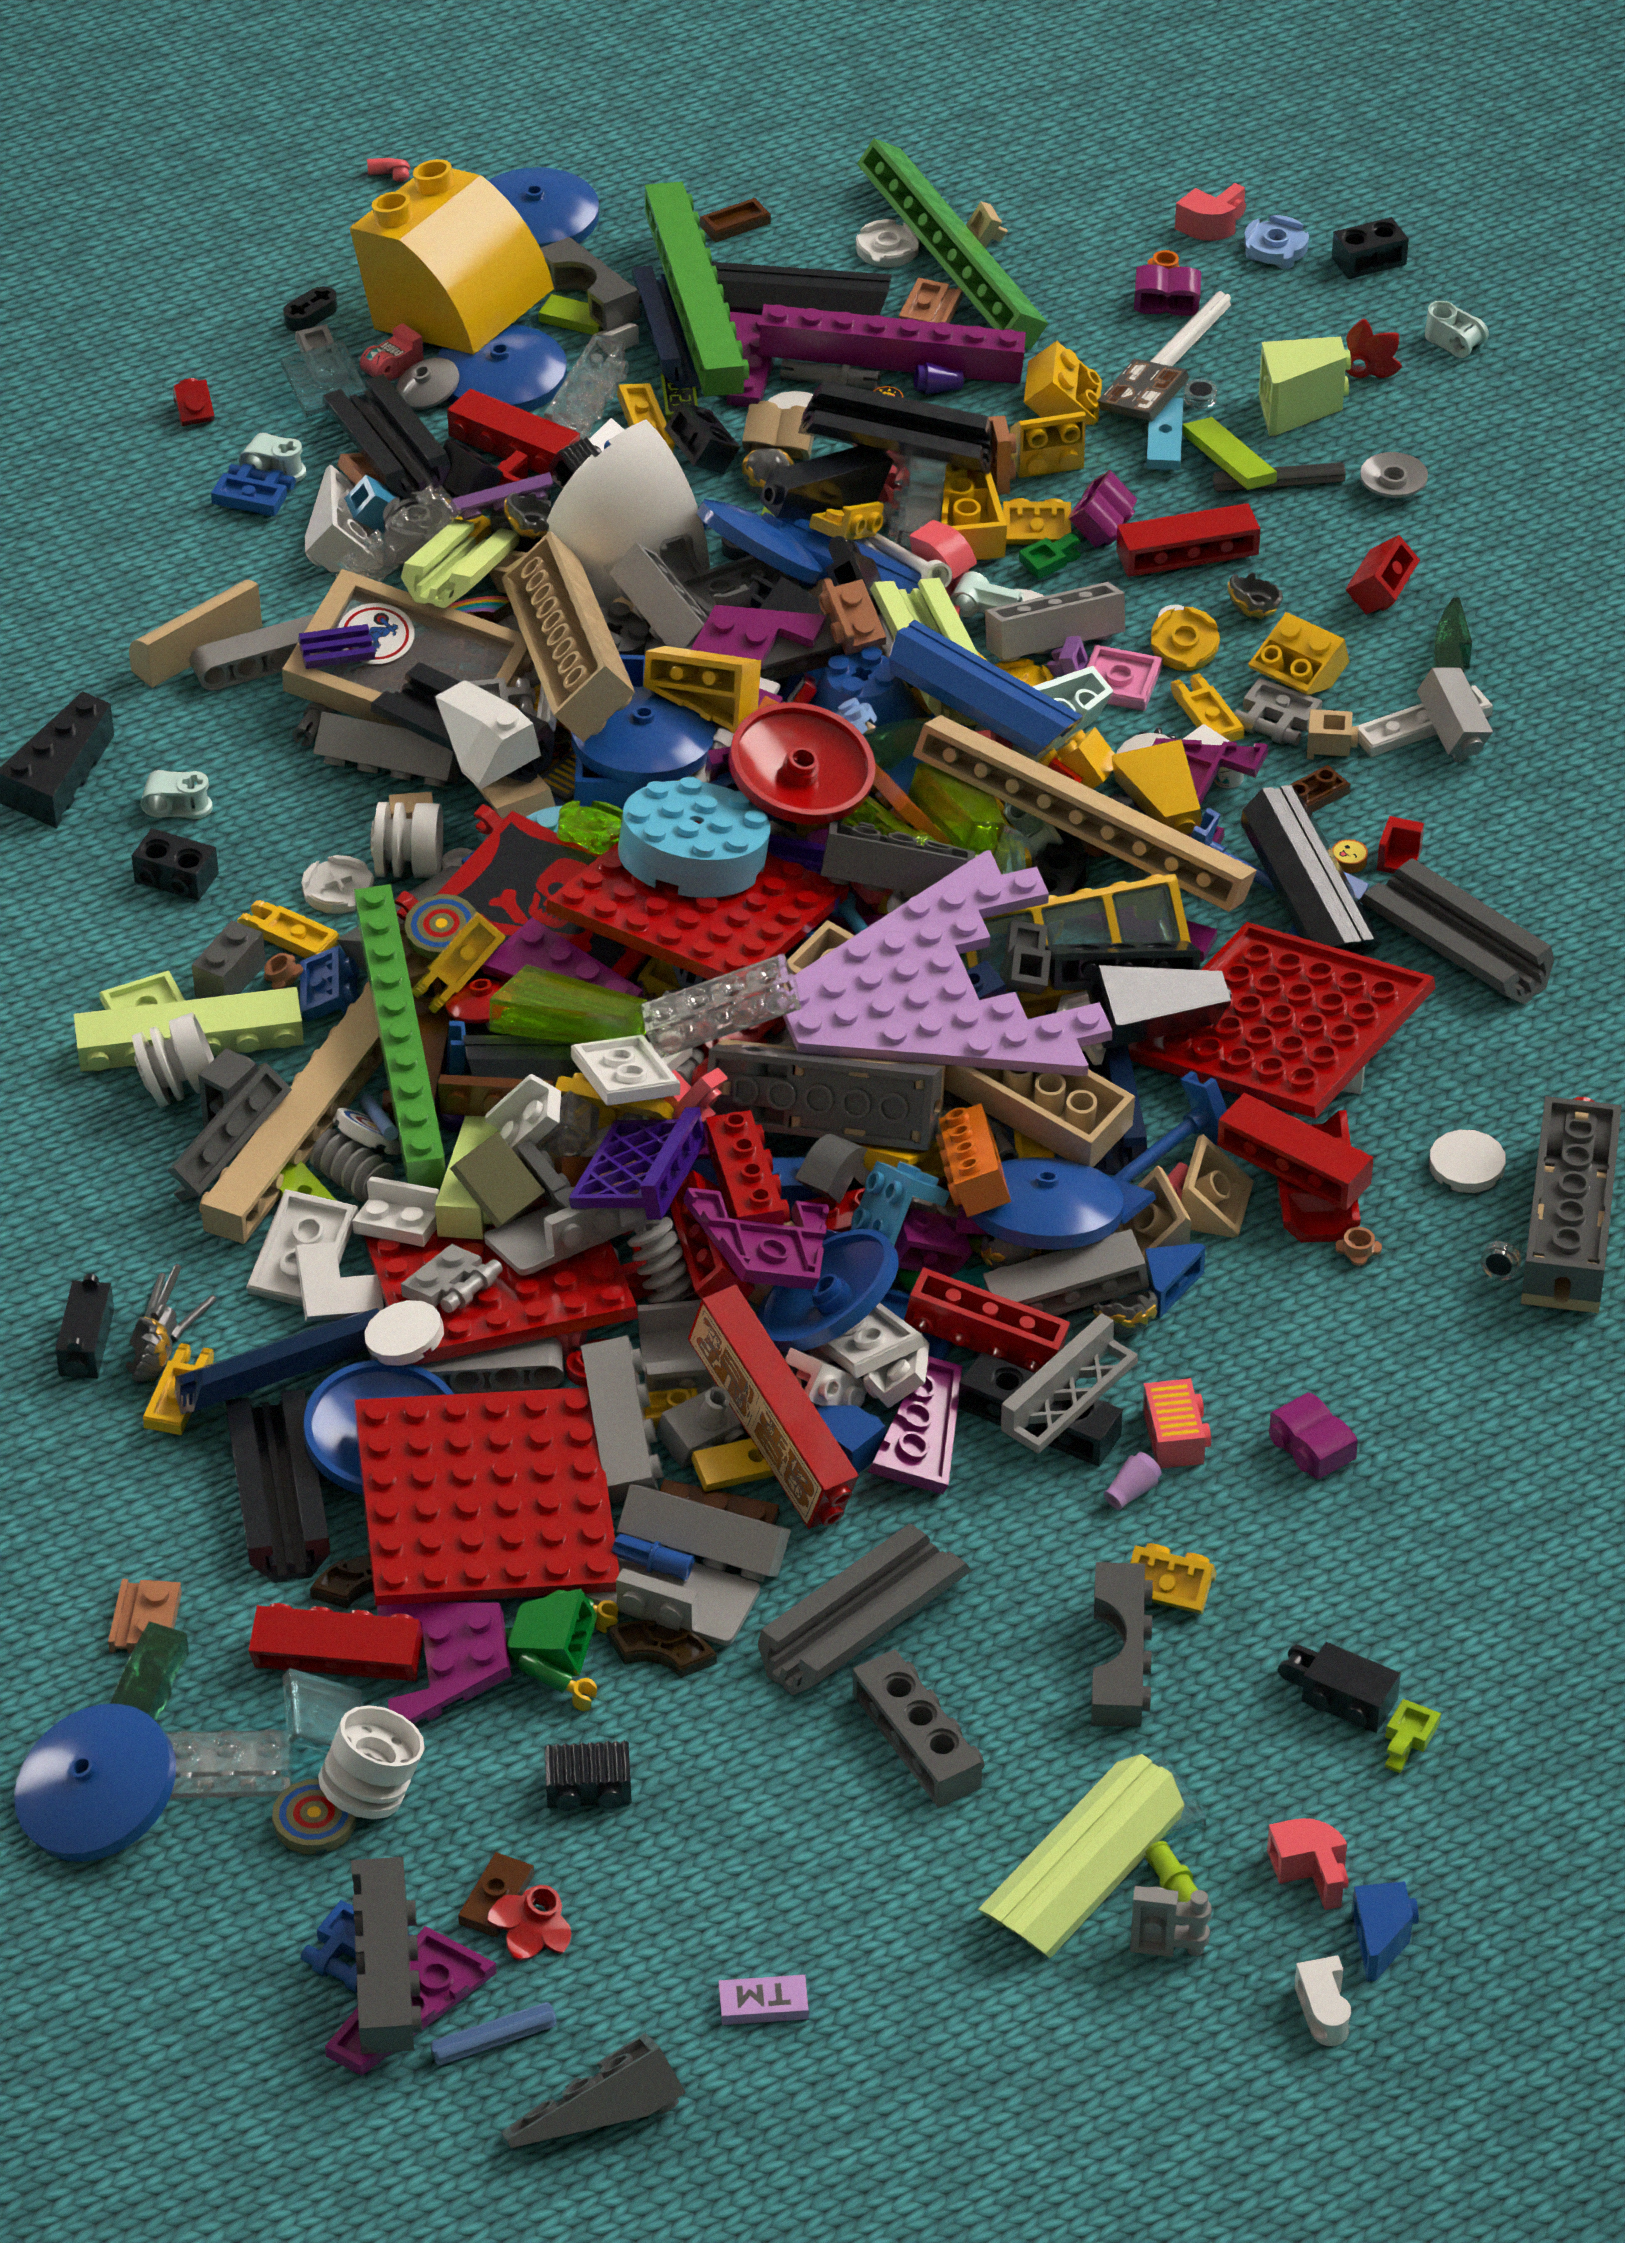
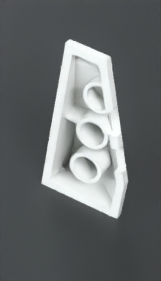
M329 465L325 470L306 531V556L313 564L318 567L324 566L330 572H340L341 569L347 571L380 569L384 565V552L381 543L376 539L373 541L371 537L373 529L353 519L344 499L356 484L351 482L332 465Z
M466 680L435 696L461 772L480 790L541 756L533 723L520 710L507 701Z

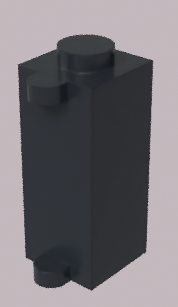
M86 1274L83 1281L72 1280L55 1349L59 1376L96 1379L99 1377L114 1314V1302L111 1283L99 1282V1278L94 1274Z

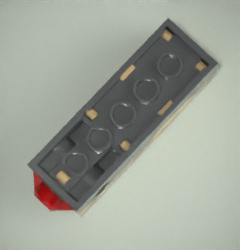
M723 1039L709 1049V1056L694 1068L691 1087L702 1076L719 1068L728 1079L719 1088L722 1095L710 1108L716 1115L751 1110L755 1124H761L765 1132L821 1138L826 1134H834L850 1142L928 1151L937 1142L935 1135L941 1133L938 1118L942 1117L946 1065L798 1053L796 1047Z
M1545 1096L1521 1304L1599 1313L1622 1105L1595 1102L1587 1097L1566 1099Z

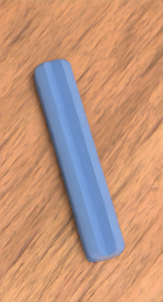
M545 2002L433 2040L430 2043L431 2054L437 2065H443L552 2028L556 2025V2015L551 2004Z

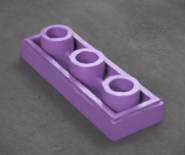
M550 472L454 498L448 505V508L450 507L453 518L462 516L463 521L475 519L483 515L482 510L494 507L495 512L504 511L505 499L513 492H516L518 497L524 496L526 498L529 494L535 493L536 500H542L546 498L545 493L551 488L553 481Z

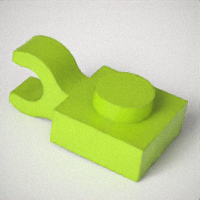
M1402 1699L1386 1727L1385 1737L1391 1739V1742L1386 1752L1390 1756L1385 1763V1768L1401 1773L1412 1748L1424 1752L1440 1725L1441 1713Z

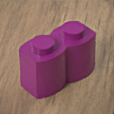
M1159 265L1136 267L1134 310L1144 314L1168 312L1176 316H1193L1199 311L1201 292L1200 270L1191 267L1167 269Z
M1108 470L1091 482L1083 493L1082 499L1071 511L1068 519L1095 548L1103 543L1110 545L1117 539V525L1126 523L1134 515L1133 507L1137 502V498L1111 470Z
M1307 1392L1270 1412V1427L1268 1431L1272 1442L1278 1448H1283L1286 1452L1292 1454L1296 1465L1301 1471L1308 1472L1314 1478L1320 1479L1357 1459V1437L1341 1419L1333 1416L1327 1406L1314 1394Z

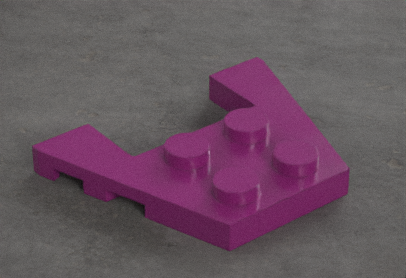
M715 605L691 650L761 660L762 667L778 636L813 649L826 625V616ZM759 688L758 707L764 696L783 703V697Z
M1156 738L1152 746L1180 739ZM1181 739L1199 805L1204 800L1220 767L1256 778L1268 755V745L1263 743H1254V747L1237 746V742L1223 741L1222 745L1202 744V740ZM1132 799L1134 806L1141 812H1143L1145 815H1147ZM1217 826L1212 841L1221 845L1225 837L1224 828Z
M687 1188L683 1197L684 1204L742 1282L815 1290L820 1279L824 1250L822 1244L827 1228L825 1221L829 1213L828 1204L795 1201L791 1210L795 1226L730 1219L720 1191Z
M431 1602L377 1606L378 1616L390 1617L396 1613L407 1614L414 1619H419L421 1624L429 1688L388 1699L389 1710L403 1715L411 1723L414 1724L425 1717L430 1721L440 1716L442 1708L461 1697L464 1701H467L512 1676L504 1616L499 1603Z

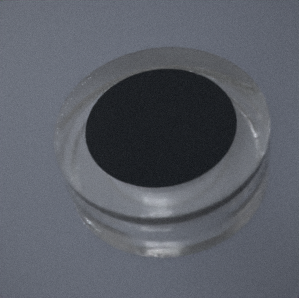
M1207 379L1191 380L1184 387V401L1189 406L1198 409L1211 407L1217 401V386Z
M1494 1241L1486 1246L1480 1258V1264L1484 1272L1490 1277L1498 1280H1509L1516 1275L1521 1265V1255L1513 1245L1503 1241Z

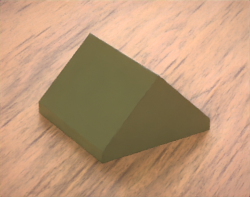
M498 1131L450 1168L497 1229L538 1209L544 1203V1189Z

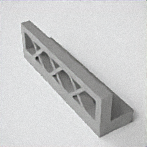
M1101 1313L1002 1403L1001 1431L1039 1454L1138 1363V1354L1113 1340L1114 1320ZM1107 1352L1121 1360L1117 1365L1100 1366L1099 1360ZM1096 1377V1384L1092 1388L1075 1389L1074 1382L1079 1378ZM1071 1400L1072 1406L1068 1410L1050 1411L1049 1405L1054 1401ZM1046 1423L1047 1429L1039 1437L1024 1429L1029 1424Z

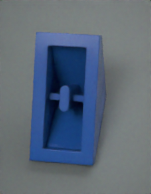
M1195 1243L1145 1249V1263L1149 1283L1147 1291L1151 1290L1157 1296L1156 1317L1161 1318L1204 1274L1206 1246Z

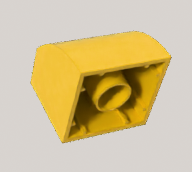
M430 160L419 164L413 170L414 177L396 192L385 193L377 197L372 202L373 210L349 229L374 329L393 334V328L403 323L420 334L422 342L474 355L554 289L549 268L536 239L511 203L483 176L453 169L451 163L446 160Z

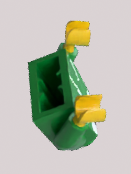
M582 1589L572 1591L557 1590L544 1598L524 1602L519 1606L513 1627L505 1628L508 1653L510 1652L522 1672L561 1693L565 1690L573 1694L572 1704L580 1711H588L591 1709L592 1701L588 1696L582 1694H588L590 1697L596 1698L597 1686L595 1682L589 1678H582L576 1682L571 1678L572 1676H580L594 1626L599 1631L606 1633L607 1627L616 1625L618 1622V1606L611 1600H605L600 1602L599 1605H595L593 1599L586 1598Z

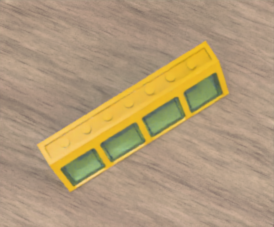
M1155 874L1140 881L1130 883L1120 881L1109 887L1095 890L1085 888L1078 890L1074 894L1060 897L1050 895L1047 904L983 918V922L990 935V947L961 953L959 956L966 970L987 960L1000 977V966L1005 956L1007 929L1011 919L1048 926L1046 945L1189 941L1191 943L1176 875L1163 876ZM1047 986L1041 995L1019 991L1017 993L1028 1019L1043 1016L1045 1011L1057 1010L1062 995L1087 990H1053L1050 986Z

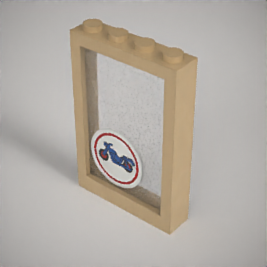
M341 569L304 633L368 624L369 635L372 637V646L375 648V659L306 669L298 642L282 669L283 691L320 703L362 720L403 728L370 712L371 703L385 691L392 694L395 691L401 692L402 686L408 683L404 679L405 674L419 662L461 682L464 680L469 682L505 678L506 688L516 687L517 680L522 679L526 672L531 673L534 663L521 632L451 607L440 608L431 603L421 604L414 602L409 592ZM364 646L343 649V651L364 648ZM325 651V652L311 653L310 655L330 653V652H329V651Z

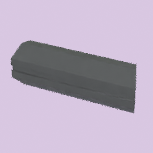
M1413 858L1400 866L1394 873L1396 875L1390 878L1386 884L1383 883L1381 885L1377 883L1359 899L1365 906L1509 998L1525 1005L1532 1000L1535 994L1541 993L1547 987L1554 963L1552 948L1549 944Z
M909 1523L761 1629L757 1645L767 1677L775 1683H780L791 1695L815 1686L972 1570L966 1562L952 1552H940L934 1544L929 1542L930 1538L924 1532Z

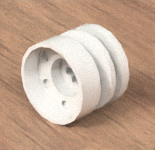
M378 802L371 827V856L374 860L376 877H387L390 861H392L394 877H402L405 862H411L414 878H432L441 872L443 856V811L441 804L416 803L412 819H407L403 803H396L394 816L391 818L389 802Z
M193 1012L169 1021L171 1038L165 1040L156 1026L150 1028L152 1046H150L143 1032L132 1035L135 1048L134 1057L138 1071L146 1089L153 1095L160 1108L170 1105L167 1087L171 1088L177 1101L185 1099L182 1084L185 1080L189 1081L197 1094L200 1093L198 1074L214 1060L203 1029Z
M369 1705L351 1709L344 1714L332 1741V1746L319 1772L318 1778L321 1790L326 1798L340 1810L356 1817L378 1819L392 1815L398 1811L425 1749L423 1736L416 1726L403 1715L387 1708Z

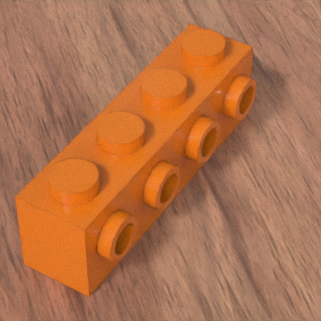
M982 1103L969 1108L953 1109L944 1117L938 1118L941 1133L935 1136L941 1150L939 1152L944 1164V1172L949 1183L947 1185L954 1205L962 1204L968 1218L1011 1202L994 1134Z

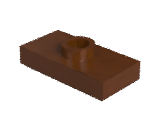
M495 1852L458 1914L459 1924L498 1938L502 1929L487 1923L488 1913L491 1907L503 1896L523 1895L534 1876V1865Z

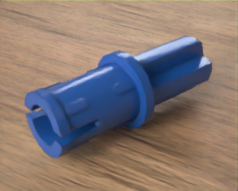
M619 1534L616 1537L612 1552L618 1558L645 1566L647 1572L652 1573L653 1570L683 1581L688 1580L695 1558L692 1555H686L662 1547L659 1541L652 1544L625 1534Z

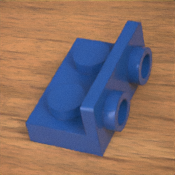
M338 945L300 961L303 967V972L300 975V1012L307 1022L328 1015L338 1009H341L346 1014L349 1005L355 1003L360 997L357 990V977L360 976V972L354 958L347 957Z

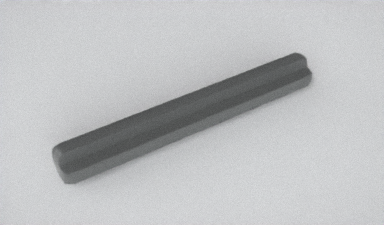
M1341 462L1272 467L1277 471V482L1254 489L1344 482L1346 470L1344 463ZM1218 471L1213 474V487L1217 492L1247 490L1226 471Z

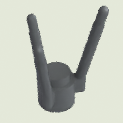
M179 1264L174 1265L165 1286L166 1275L164 1273L158 1275L144 1316L161 1323L167 1329L173 1342H177L183 1331L216 1301L215 1295L209 1296L177 1325V1315L172 1308L166 1306V1303L180 1273L181 1265Z

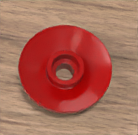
M477 979L464 985L458 993L454 992L446 1001V1010L449 1016L457 1021L472 1024L488 1023L513 1013L518 1008L521 998L519 990L509 983Z

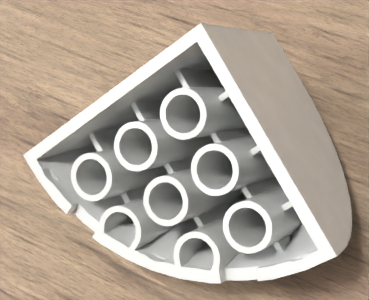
M646 419L609 440L611 445L604 449L596 458L591 455L586 459L564 486L547 519V523L550 525L548 532L551 531L580 559L599 607L609 606L615 599L621 597L615 588L618 584L609 573L635 542L657 553L661 558L659 546L664 540L687 533L693 540L695 555L704 571L710 569L705 530L702 520L696 513L698 506L692 490L671 449L658 431Z

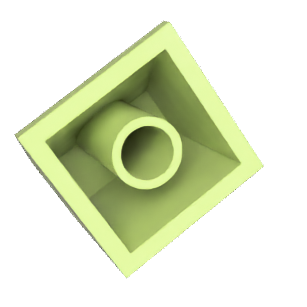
M1341 336L1262 342L1258 395L1269 436L1279 435L1343 409V396L1349 395L1348 377L1345 376V370L1351 369V355L1349 349L1344 350Z

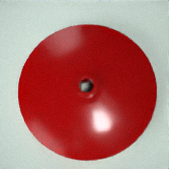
M795 702L778 703L754 711L737 727L729 750L730 772L734 782L744 796L763 811L794 823L824 824L849 816L865 802L875 777L874 755L869 743L861 732L840 715L811 704Z

